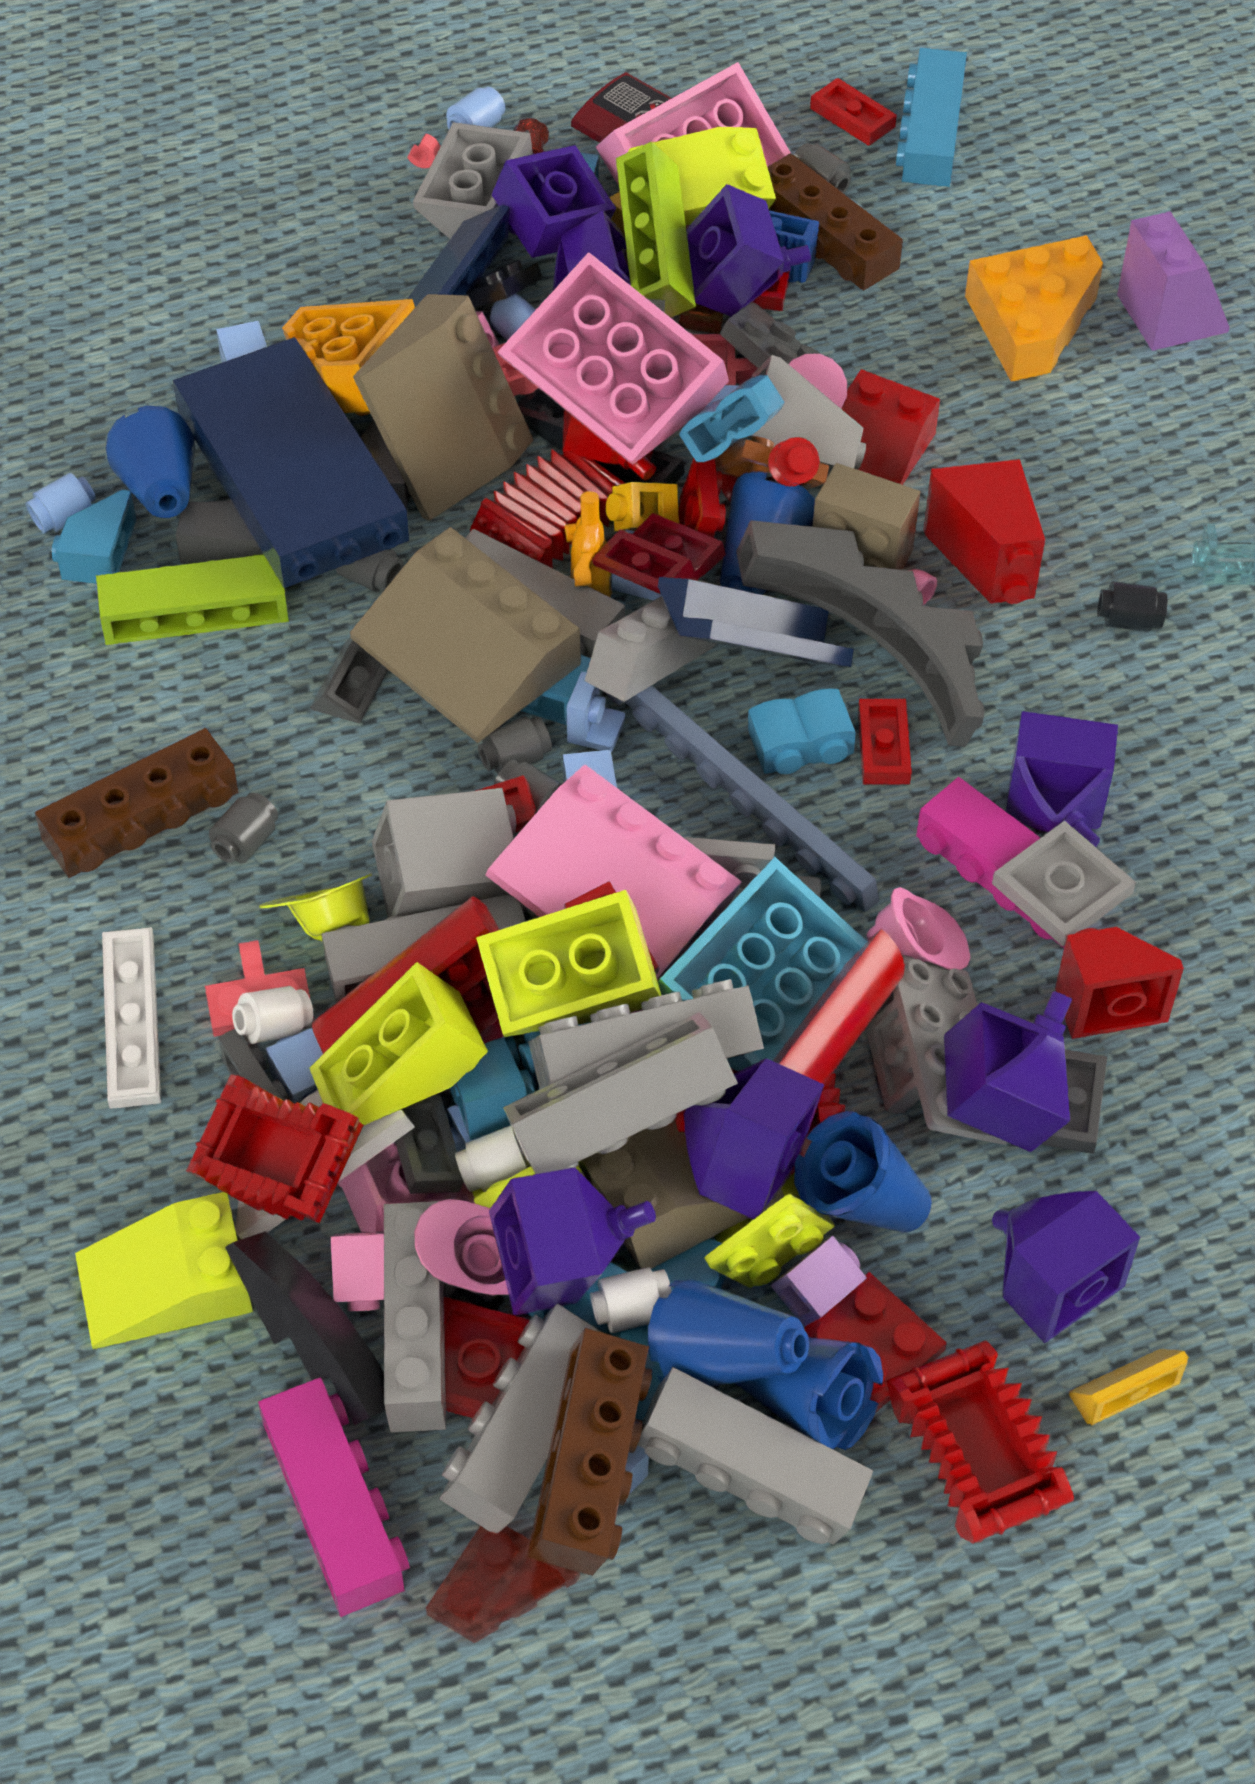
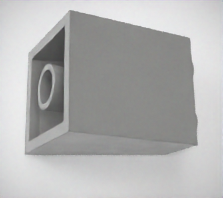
M771 355L752 374L751 378L768 375L785 403L777 415L750 436L769 439L774 442V446L793 437L807 439L817 449L820 463L829 465L827 477L835 463L859 469L866 450V443L860 442L864 428L782 358ZM748 437L738 439L735 443L748 439Z
M502 788L386 801L372 839V845L387 918L396 915L407 916L440 907L463 904L472 896L483 900L509 894L485 876L488 868L513 841V834L516 831L515 812L512 805H506Z

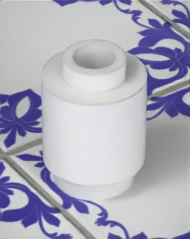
M291 986L243 993L238 1000V1004L233 1008L232 1019L237 1033L242 1035L248 1043L255 1044L297 1035L302 1030L309 1029L313 1021V1008L311 1000L304 990H295Z
M511 1125L469 1141L465 1144L466 1149L455 1153L459 1171L470 1192L478 1189L486 1192L494 1183L509 1179L530 1167Z
M647 1267L598 1279L599 1291L590 1293L597 1324L607 1323L611 1333L648 1325L657 1299L659 1297L667 1298L672 1291L666 1271L662 1269L652 1272L651 1268Z

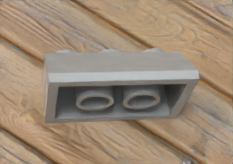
M453 122L413 200L414 208L451 239L463 221L498 206L491 194L506 160L533 154L530 133Z

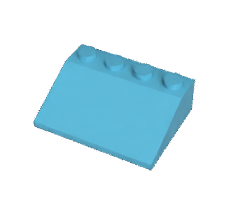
M774 857L658 980L661 995L680 992L682 1001L693 999L692 990L720 981L731 979L734 989L749 985L764 1049L727 1058L730 1067L739 1072L765 1058L773 1061L845 964L868 941Z

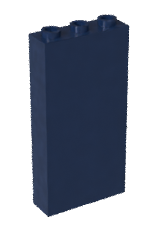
M295 337L173 380L178 413L190 427L196 443L284 588L310 580L317 575L352 564L357 560L392 549L409 541L407 509Z

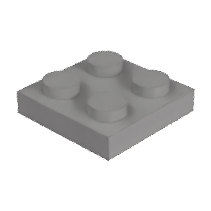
M1063 821L996 870L993 875L992 884L1061 946H1064L1067 935L1075 934L1080 930L1090 927L1131 896L1136 882L1066 821Z

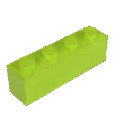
M651 141L616 158L631 286L647 299L665 300V314L672 318L696 307L678 165Z
M264 555L211 560L96 576L99 614L106 645L289 622L284 587Z

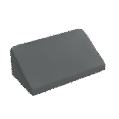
M349 638L339 652L310 709L360 723L388 669Z

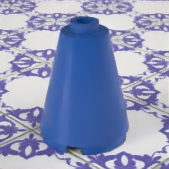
M143 406L138 408L139 412L126 418L123 415L116 420L107 435L105 448L107 459L113 472L152 515L159 518H171L184 511L189 502L195 457V439L190 427L179 413L161 406Z
M764 472L745 473L737 478L731 495L724 545L726 555L722 560L720 574L721 586L764 595L767 590L743 586L736 550L750 520L813 527L815 498L800 485L788 487L780 483L767 481L765 479L768 473Z
M845 1111L829 1116L813 1128L807 1136V1139L812 1141L804 1157L799 1154L795 1162L794 1184L801 1200L824 1215L901 1233L914 1231L925 1222L931 1210V1195L878 1122L870 1117L859 1115L857 1112Z
M685 1279L672 1282L669 1286L674 1287L668 1297H659L653 1306L648 1326V1353L650 1361L659 1362L664 1375H656L660 1382H662L673 1367L711 1387L791 1374L800 1367L809 1352V1337L798 1318L698 1280Z
M809 1337L808 1355L794 1373L735 1384L796 1431L831 1449L838 1447L847 1450L862 1437L875 1415L878 1403L870 1400L873 1383L882 1385L883 1370L880 1357L871 1347L857 1342Z

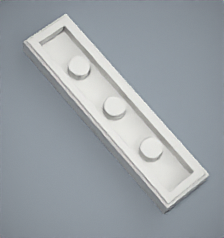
M150 927L102 932L109 1108L161 1103L153 930Z

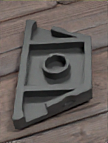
M750 303L727 319L720 332L722 337L757 368L771 355L780 357L789 364L793 359L804 354H820L812 347L800 343L795 338L796 332L790 326L774 320L756 303Z

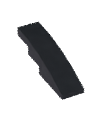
M539 388L530 394H526L518 402V406L528 428L563 451L564 408ZM653 450L650 460L656 466V471L645 481L631 468L624 469L620 464H609L594 460L624 483L675 484L685 474L682 459Z
M266 1231L232 1242L225 1248L274 1345L291 1339L311 1380L320 1377L322 1381L331 1379L354 1426L385 1412L384 1372L339 1305L309 1271Z

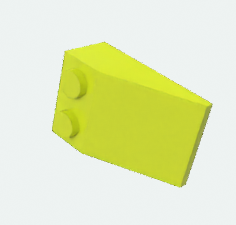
M716 127L653 142L678 165L685 225H691L726 184L766 200L768 209L776 200L757 128ZM640 146L632 147V148H630V149L628 150V152H630V151H632V150H634V149H636V148H638V147H640Z
M626 890L476 937L504 1037L537 1032L539 1027L544 1026L545 1023L576 1016L578 1024L591 1022V1014L597 1013L599 1010L624 1004L629 1005L630 1013L642 1009V1002L661 996L638 913Z
M416 962L309 1069L323 1103L355 1115L362 1124L366 1125L451 1088L466 1073L476 1067L479 1060L488 1050L460 992Z
M220 1192L173 1203L75 1253L93 1349L253 1312L250 1296L225 1248L232 1242L238 1241L227 1193Z

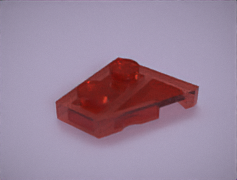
M480 1526L426 1606V1614L473 1643H476L498 1630L501 1623L506 1620L518 1618L535 1608L538 1601L561 1587L566 1586L568 1588L575 1584L580 1577V1572L528 1558L530 1539L507 1526L498 1534L489 1532Z

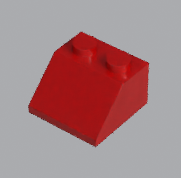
M861 369L848 387L847 397L842 406V410L864 428L860 442L866 443V450L861 466L857 470L903 485L936 434L940 398Z
M1118 927L1099 930L1096 928H1086L1075 934L1067 935L1055 991L1072 998V1002L1065 1015V1021L1071 1038L1075 1039L1167 1023L1184 970L1182 961Z

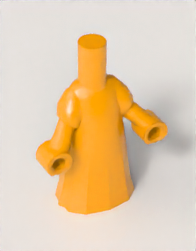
M591 491L584 492L580 496L581 516L577 523L564 525L567 543L572 542L570 578L574 579L575 587L588 586L611 598V573L594 566L592 558L607 543L604 538L603 524L599 516V495Z

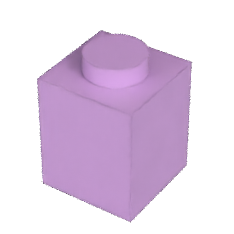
M831 1236L814 1250L807 1253L770 1286L794 1316L804 1326H807L810 1322L812 1323L825 1315L867 1277L859 1269L860 1262L856 1254L847 1245L838 1243L834 1236Z

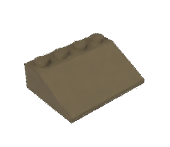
M427 294L353 376L422 518L428 521L510 469L534 440L469 296Z
M449 527L414 553L350 631V638L477 743L581 665L580 628L452 527Z
M675 1120L662 1128L654 1130L646 1128L627 1137V1142L613 1152L606 1154L597 1152L578 1161V1165L585 1178L613 1207L622 1205L627 1209L645 1201L652 1204L656 1213L655 1222L635 1229L634 1235L623 1242L640 1269L647 1267L652 1269L749 1218L699 1194L688 1155L685 1132H678ZM782 1190L779 1191L770 1206L784 1197Z

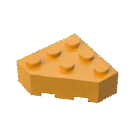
M1087 235L970 260L965 298L1011 382L1051 373L1064 347L1068 346L1078 330L1082 318L1097 299L1103 262Z
M413 299L300 307L282 329L286 340L293 337L297 339L343 412H355L356 415L363 416L371 413L353 376L413 311L415 305Z

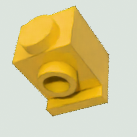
M625 483L613 486V494H610L606 501V515L609 520L614 521V532H618L620 529L626 531V529L635 531L652 513L679 523L677 484Z

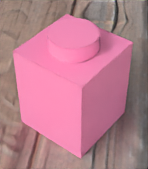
M384 1231L344 1233L331 1236L333 1300L335 1302H347L348 1311L380 1309V1300H384Z

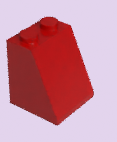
M1020 459L931 469L923 527L925 536L990 604L1002 602L1018 604L1028 599H1035L1045 536Z

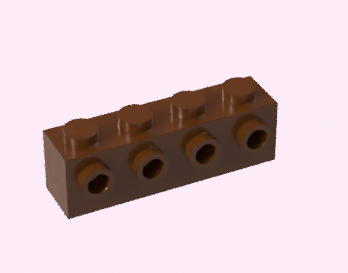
M791 153L767 167L776 197L769 211L819 221L815 257L825 260L838 271L844 280L853 282L864 291L900 269L903 239Z
M204 728L36 811L35 816L41 839L68 878L80 872L93 871L104 860L124 850L130 851L139 848L148 838L166 829H175L182 826L190 817L209 807L216 808L227 803L233 795L239 793L235 768L209 731Z
M585 1328L570 1348L531 1534L528 1558L591 1576L595 1574L607 1559L613 1560L615 1558L622 1537V1526L615 1524L618 1505L623 1506L625 1504L633 1477L632 1472L625 1471L628 1453H634L642 1432L643 1422L635 1418L638 1401L643 1402L645 1400L652 1380V1369L645 1367L649 1346Z

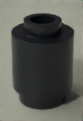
M1112 581L1108 590L1101 589L1097 616L1105 617L1106 627L1150 632L1152 628L1161 629L1167 613V593L1158 592L1155 586Z

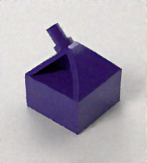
M576 145L506 160L491 194L498 206L505 205L510 207L509 232L518 236L531 258L556 253L561 234L601 210L611 219L616 210L615 205Z
M728 184L722 188L686 229L695 303L730 317L758 298L778 281L784 272L791 271V266L811 262L808 245L788 250L785 246H779L766 200Z
M603 210L560 235L553 291L588 252L631 286L625 234Z
M1022 711L1010 772L1006 812L1020 823L1047 833L1063 821H1066L1092 845L1097 847L1100 843V838L1092 830L1101 827L1114 772L1118 724Z
M1053 991L1043 1015L1037 1014L1033 1023L981 1002L944 1034L947 1116L1029 1152L1035 1150L1070 1122L1063 1036L1066 1026L1062 1022L1072 1002V998Z
M767 1058L735 1073L734 1076L738 1084L725 1089L726 1093L719 1100L702 1106L695 1104L687 1108L684 1113L688 1155L699 1194L753 1220L767 1210L795 1170L797 1156L801 1154L824 1088V1084Z
M575 1167L512 1178L490 1208L489 1215L513 1314L519 1315L550 1309L557 1303L561 1306L576 1304L602 1275L624 1240L632 1237L635 1229L655 1222L656 1213L652 1204L645 1201L627 1209L622 1205L613 1207Z
M1078 1191L1044 1196L1027 1201L1010 1211L999 1209L992 1217L993 1226L998 1230L1004 1231L1006 1235L1002 1297L1044 1344L1125 1287L1140 1236L1097 1191Z

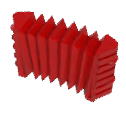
M551 449V462L538 456L537 467L526 464V476L514 472V485L504 481L503 494L494 490V501L487 498L481 501V506L470 527V532L475 529L553 569V558L563 561V553L570 554V544L572 545V542L567 543L564 525L577 523L581 516V494L591 491L599 495L600 521L604 526L609 527V519L606 515L607 498L610 494H613V486L625 483L592 459L564 450L563 455Z
M230 1075L220 1098L215 1100L217 1104L200 1141L195 1143L196 1150L186 1172L205 1180L219 1190L258 1211L264 1210L271 1215L277 1214L284 1219H288L291 1215L300 1221L307 1217L320 1224L364 1124L355 1115L323 1103L318 1107L310 1102L304 1106L299 1102L293 1103L288 1099L284 1101L244 1077Z
M987 1340L964 1349L957 1348L952 1354L920 1367L913 1366L910 1371L887 1380L893 1412L898 1422L913 1424L910 1437L924 1436L921 1450H931L929 1463H941L938 1478L946 1480L943 1494H950L947 1506L959 1508L955 1528L960 1538L972 1544L982 1542L984 1539L995 1534L1002 1535L1009 1528L1020 1526L1023 1522L1039 1518L1041 1515L1047 1516L1050 1511L1057 1510L1061 1506L1074 1501V1494L1062 1467H1053L1057 1451H1046L1050 1435L1038 1434L1042 1416L1028 1415L1032 1399L1018 1398L1022 1383L1005 1384L1009 1368L995 1369L998 1353Z

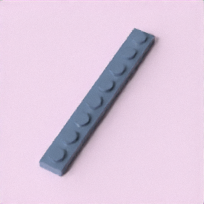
M651 685L625 701L633 709L632 713L637 722L646 731L652 732L656 729L665 737L664 742L678 759L684 760L688 757L697 765L696 770L710 787L716 788L720 785L730 794L729 799L742 815L745 817H749L751 814L756 816L763 823L762 828L766 835L775 844L782 846L784 843H787L797 852L795 854L796 859L807 872L812 875L820 872L830 881L829 886L832 892L840 901L846 905L854 902L864 912L879 902L876 878L655 687ZM606 693V695L617 705L623 703V701Z

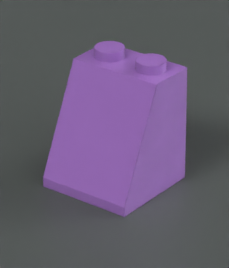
M1171 211L1131 220L1117 296L1150 349L1154 351L1229 332L1230 327L1209 271Z

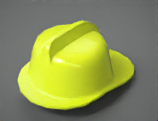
M372 873L339 887L268 901L260 904L259 908L287 905L305 933L316 940L323 941L322 933L335 931L343 926L369 924L370 919L363 879L372 876Z

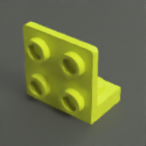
M794 1172L781 1188L784 1194L782 1199L767 1208L766 1211L754 1220L748 1218L715 1235L716 1241L722 1244L707 1254L704 1259L711 1269L749 1288L762 1286L774 1280L780 1274L781 1267L796 1255L806 1254L818 1247L823 1241V1235L834 1228L835 1225L828 1215L817 1212L815 1208L801 1200L794 1184Z

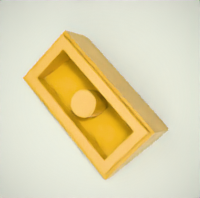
M1159 1349L1069 1391V1396L1086 1423L1092 1426L1180 1384L1189 1357L1182 1350Z

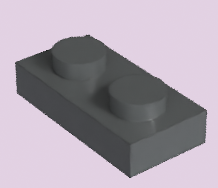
M235 1029L218 1037L223 1063L231 1075L244 1077L284 1101L286 1099L290 1100L282 1083L278 1079L271 1082L264 1072L267 1069V1065L256 1044L247 1045Z
M1065 1049L1070 1122L1043 1142L1042 1145L1094 1154L1098 1137L1107 1056Z
M433 1095L401 1109L415 1126V1128L395 1141L409 1193L460 1192L464 1181L455 1157L457 1149L441 1095Z

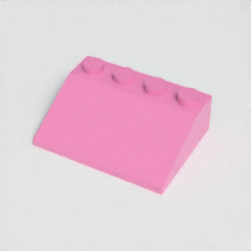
M738 62L617 128L596 146L597 151L618 185L616 158L626 154L630 148L645 145L651 141L657 142L716 127L757 128L767 167L791 153Z
M589 252L498 351L500 357L632 465L700 413L729 382L724 360Z
M583 765L558 787L493 862L485 874L490 880L539 917L563 910L565 903L610 881L616 893L626 890L636 907L647 947L659 966V972L656 974L657 981L729 906L742 881L587 765Z

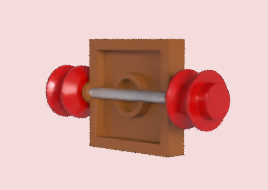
M749 436L748 439L732 444V446L715 458L716 470L722 472L721 490L730 502L732 489L737 478L745 473H768L765 479L767 481L780 483L788 487L800 485L809 490L824 484L829 470V465L820 463L819 454L815 446L807 439L801 437L789 438L774 446V442L769 439Z

